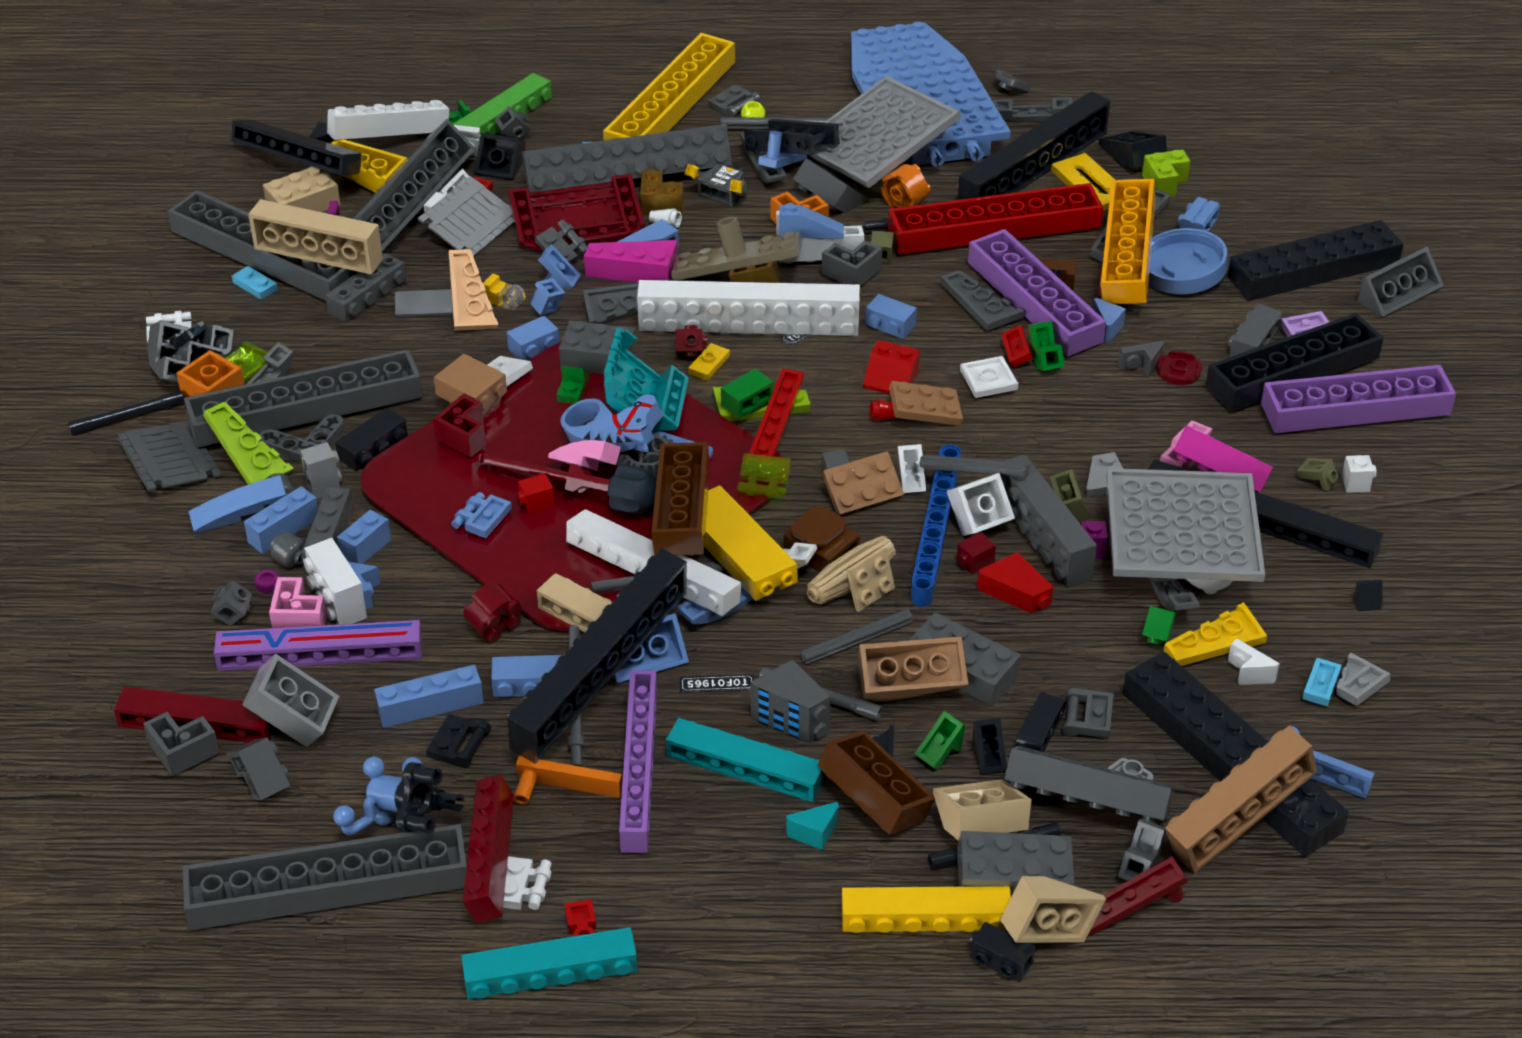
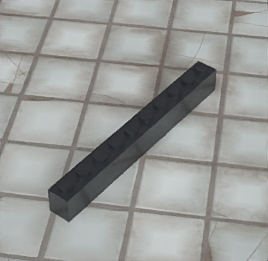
M1156 459L1153 460L1148 469L1190 471ZM1255 492L1259 530L1261 533L1371 569L1380 550L1383 538L1382 532Z

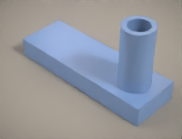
M770 131L768 152L765 155L759 156L758 164L777 169L805 160L807 155L780 153L782 133Z

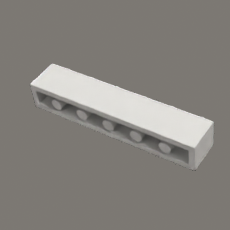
M431 100L430 103L414 101L412 104L393 103V105L387 106L375 104L373 107L356 105L354 108L339 106L328 110L327 133L334 140L432 133L446 119L449 120V108L439 100Z

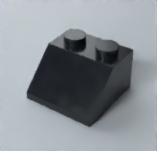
M481 133L474 173L514 179L523 164L521 152L525 151L526 143L518 138Z

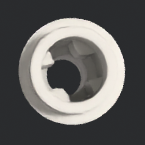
M675 208L650 212L649 221L650 223H655L663 219L674 228H678L681 225L682 215Z

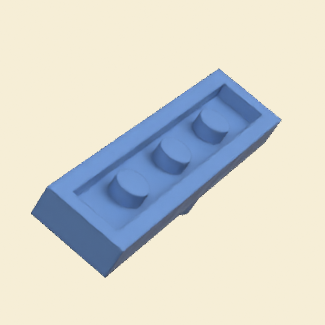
M1291 726L1298 734H1300L1297 728ZM1313 750L1317 773L1311 779L1364 799L1367 798L1374 772Z

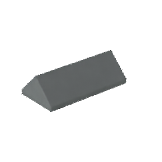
M1428 246L1363 277L1358 303L1381 318L1443 287L1444 284Z

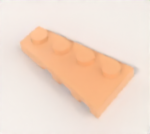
M471 249L449 250L454 331L498 329L499 324L486 295V289L479 276Z

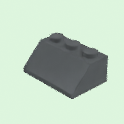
M807 158L793 178L799 183L798 188L806 193H809V191L813 192L812 196L818 195L827 202L829 209L834 212L838 209L846 213L868 200L866 196Z

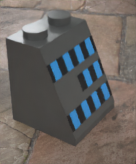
M792 659L751 682V718L765 726L810 743L817 738L824 737L830 731V696Z

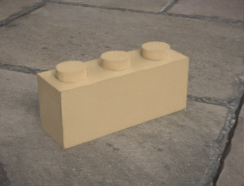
M556 573L537 590L538 608L570 625L579 626V629L583 632H586L588 625L592 621H596L600 617L605 606L612 603L609 599L603 598L588 588H584Z

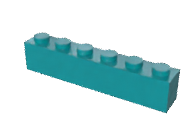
M678 718L666 738V756L668 758L810 802H814L825 780V773L817 766L819 760L799 755L789 750L776 748L766 743L753 741L743 736L730 734L693 721Z
M631 927L461 955L467 1000L637 972V957Z

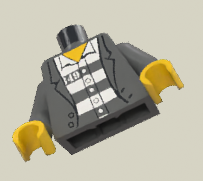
M692 164L687 165L685 175L691 176L698 182V196L733 207L739 196L745 197L747 195V183L744 180V173L740 166L733 165L730 168L719 164L711 170L701 172L699 167Z

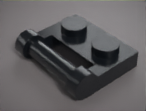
M448 714L426 749V755L434 760L468 768L472 762L473 753L483 737L489 734L491 725L484 720L476 722ZM469 733H472L473 735L464 750L458 753Z

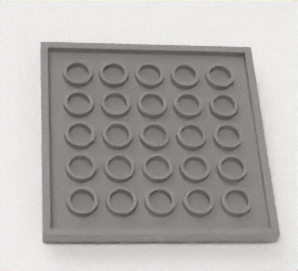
M886 76L824 122L839 125L840 144L836 146L814 144V155L809 156L870 188L885 175L891 173L901 163L907 161L910 156L921 150L930 141L937 138L947 128L953 126L962 117L958 110Z
M1107 468L1106 480L1113 576L1264 582L1265 568L1252 473Z

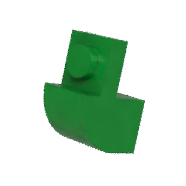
M1052 321L1028 325L1030 349L1033 356L1031 360L1036 368L1046 371L1064 367L1062 346L1055 343Z

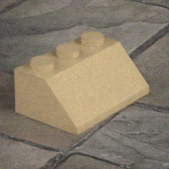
M1004 779L934 788L933 790L943 827L956 840H959L961 831L1017 833V831L1028 830L1031 799L1015 787L1010 786Z

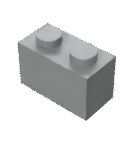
M328 442L300 450L305 482L311 494L318 499L324 496L327 487L340 488L339 482L342 481V475L336 465L340 463L336 450H331Z

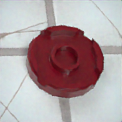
M1172 351L1169 352V355L1164 356L1163 354L1157 361V374L1161 379L1170 384H1193L1199 380L1202 373V363L1200 360L1198 362L1195 356L1188 352Z

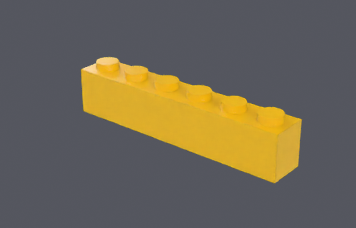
M1010 886L842 888L843 932L887 933L891 931L973 932L974 930L979 931L984 922H987L1005 931L1007 929L1000 919L1011 899Z

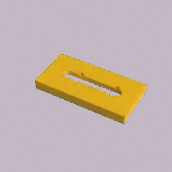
M1086 153L1051 164V171L1067 186L1090 183L1076 169H1081L1108 193H1099L1100 191L1092 184L1103 205V211L1109 209L1112 180L1115 179Z

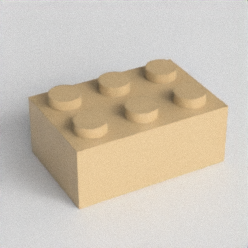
M313 166L263 184L266 201L318 212L328 210L330 201H337L340 206L338 185L325 170Z

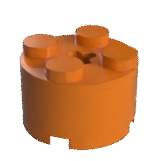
M916 164L901 165L882 179L883 186L881 187V192L891 208L894 206L897 208L916 206L924 201L931 192V188L922 175L920 167Z

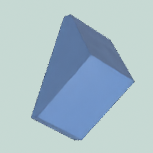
M1094 298L1093 310L1106 321L1104 342L1108 343L1124 326L1126 309L1105 300Z

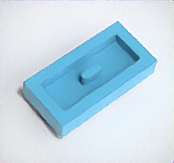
M249 266L232 275L234 284L261 300L278 290L276 282Z
M1316 658L1302 699L1328 707L1342 665Z

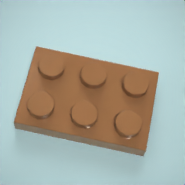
M891 381L889 390L896 418L961 426L963 417L956 389Z
M888 451L826 469L821 473L836 514L839 516L891 501L904 495Z

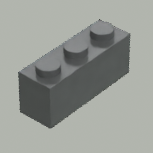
M1258 303L1253 311L1250 310L1248 312L1246 321L1240 323L1237 333L1231 335L1228 346L1231 347L1229 356L1232 357L1269 344L1280 329L1283 311Z

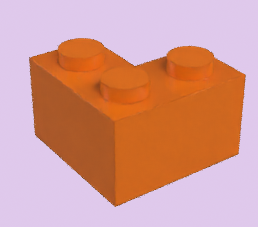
M787 191L770 198V219L775 223L776 213L780 211V205L788 203L802 205L829 218V205L818 195L799 202Z

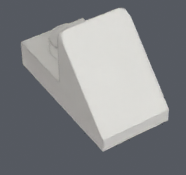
M1239 639L1231 643L1228 662L1240 668L1239 685L1273 684L1276 681L1280 663Z

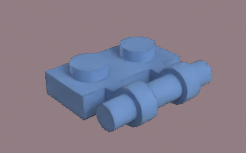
M478 492L475 496H471L468 499L464 509H460L455 514V519L451 522V525L456 529H459L461 525H465L466 531L487 538L512 509L511 502L494 495H490L484 500V494Z

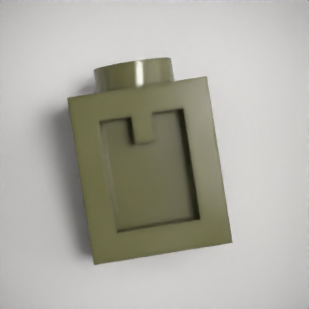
M1308 458L1297 470L1299 479L1320 480L1323 491H1328L1338 480V473L1332 459Z

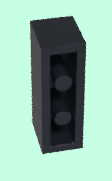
M385 408L335 442L339 461L357 472L374 457L408 436L406 419Z

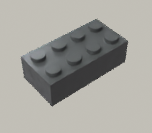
M934 612L909 641L962 637L968 687L957 689L993 707L1018 678L1021 654Z
M961 831L957 845L958 887L1010 886L1012 897L1022 876H1045L1074 886L1071 836Z

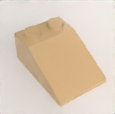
M1022 876L1000 920L1016 943L1084 942L1106 898L1104 895L1045 876Z

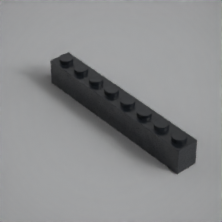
M251 119L232 121L231 141L339 175L360 173V152Z

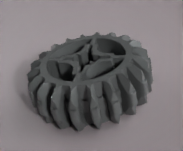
M658 432L652 434L654 439L647 443L649 452L635 449L619 452L617 468L624 464L643 468L650 471L657 480L660 444L673 443V440L667 439L666 435L660 437Z

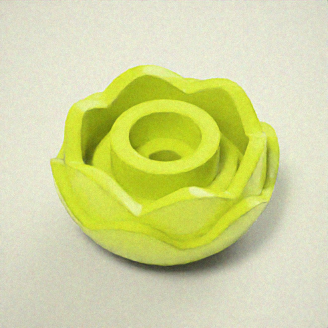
M751 101L743 106L741 116L764 118L765 109L759 102Z

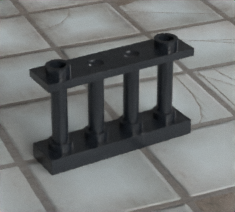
M771 119L768 120L769 130H744L746 150L768 152L770 131L782 133L780 153L814 155V144L834 146L840 144L839 125L836 123Z

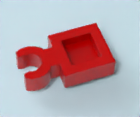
M592 899L564 903L568 931L574 932L573 936L595 933L593 929L597 927Z

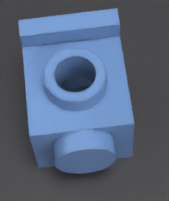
M554 278L536 282L537 290L531 305L540 316L557 312L565 295L564 290Z

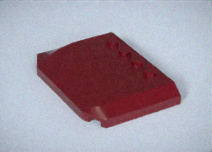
M631 174L611 176L610 183L530 193L529 187L508 190L517 236L522 248L544 252L535 242V237L551 227L559 232L561 229L557 224L560 220H565L567 224H571L575 229L574 232L586 241L587 246L589 243L618 242L645 228ZM568 237L564 239L568 245L573 243Z

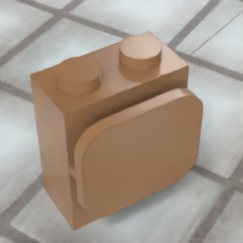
M462 354L434 376L435 393L437 396L449 401V404H451L462 394H466L481 402L483 415L501 401V397L507 392L506 374L466 354Z

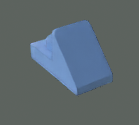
M552 244L545 249L538 259L549 271L544 280L554 278L562 288H573L581 276Z
M348 562L362 583L365 608L369 609L373 607V587L380 585L379 569L376 566Z

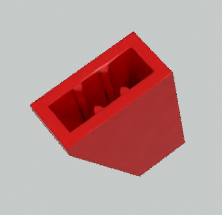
M1018 552L978 570L977 589L983 593L1031 614L1045 609L1052 604L1053 586Z

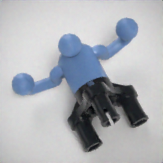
M373 756L367 758L363 763V771L371 779L367 785L366 799L363 803L364 817L353 822L355 819L353 809L347 805H342L334 811L333 819L337 825L341 826L342 832L345 835L351 836L370 826L374 820L381 826L390 825L395 818V812H397L396 825L398 830L403 832L420 831L430 834L435 829L436 821L433 816H425L426 813L442 809L459 812L463 809L464 805L456 804L455 801L465 802L461 794L446 793L444 790L434 787L440 784L443 778L440 768L424 767L421 760L416 757H410L402 764L403 777L382 774L384 771L383 761Z

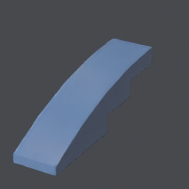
M281 476L261 480L232 490L188 511L194 533L242 522L241 516L260 512L264 509L263 505L275 503L286 496Z

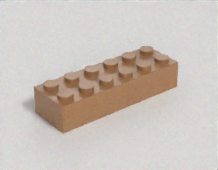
M1290 725L1283 731L1276 732L1271 741L1264 747L1257 748L1247 761L1242 765L1235 766L1231 770L1230 775L1221 782L1218 781L1213 784L1207 794L1200 799H1195L1185 812L1180 816L1173 817L1169 821L1165 830L1172 852L1194 874L1317 773L1312 745Z

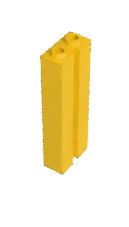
M721 486L708 490L704 547L735 580L741 582V586L750 596L757 601L772 594L775 587H779L782 590L797 583V563Z

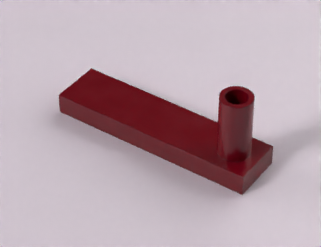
M1173 856L1103 894L1106 901L1088 934L1089 937L1166 894L1171 902H1180L1184 898V891L1181 886L1188 882Z

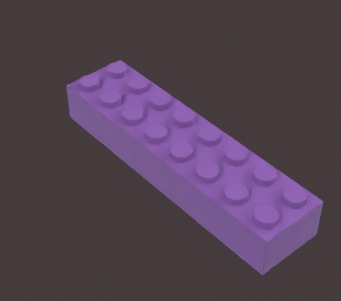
M1006 229L969 242L968 263L1010 301L1013 306L1023 309L1024 316L1032 324L1052 321L1055 343L1062 346V352L1067 357L1104 342L1106 321Z
M1441 365L1266 382L1264 383L1261 405L1274 433L1451 415L1456 392Z

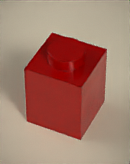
M545 473L518 481L519 491L516 492V497L519 505H524L528 513L555 505L554 488Z

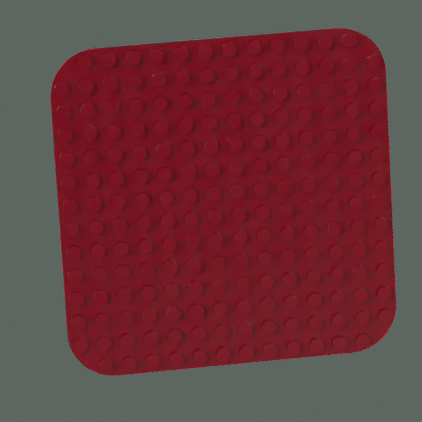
M558 342L529 359L528 361H531L533 369L507 387V392L501 397V401L483 415L486 445L475 455L469 457L436 440L434 422L432 420L374 457L362 472L361 486L364 495L371 503L483 585L493 582L496 585L498 583L501 584L520 602L521 612L531 620L547 629L569 631V627L572 625L538 608L537 590L556 573L591 590L590 582L630 577L635 574L566 542L567 521L586 509L652 540L654 508L642 515L616 512L609 506L610 495H607L608 491L591 488L584 493L565 490L566 481L548 478L554 488L555 505L528 513L524 505H519L516 497V492L519 491L518 481L536 475L484 464L475 460L477 454H484L568 472L570 464L548 458L550 452L571 443L561 425V417L573 404L557 402L556 395L562 382L559 355L561 342ZM590 373L591 376L581 400L598 399L612 414H618L619 412L614 411L607 404L604 375ZM687 393L685 394L678 428L676 430H658L694 442H708V446L713 448V455L710 458L708 490L721 486L749 515L780 493L787 482V464L778 451H776L769 472L746 468V459L755 436ZM599 461L597 470H589L595 477L610 479L611 476L614 477L617 463L613 465ZM478 492L484 494V500L490 495H494L510 501L512 507L487 538L466 531L465 525H461L459 529L451 525V522L455 519V514L460 509H464L468 499L471 496H475ZM622 588L593 593L613 602Z

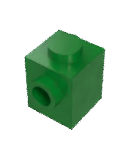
M1150 606L1142 635L1148 636V642L1162 645L1163 641L1169 642L1177 613Z

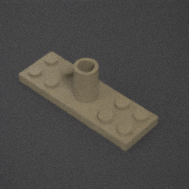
M734 216L726 217L717 222L723 247L716 249L704 248L696 253H681L676 258L671 275L673 281L798 257L802 236L800 232L794 233L789 231L781 236L773 237L769 235L761 238V240L744 243L738 218Z

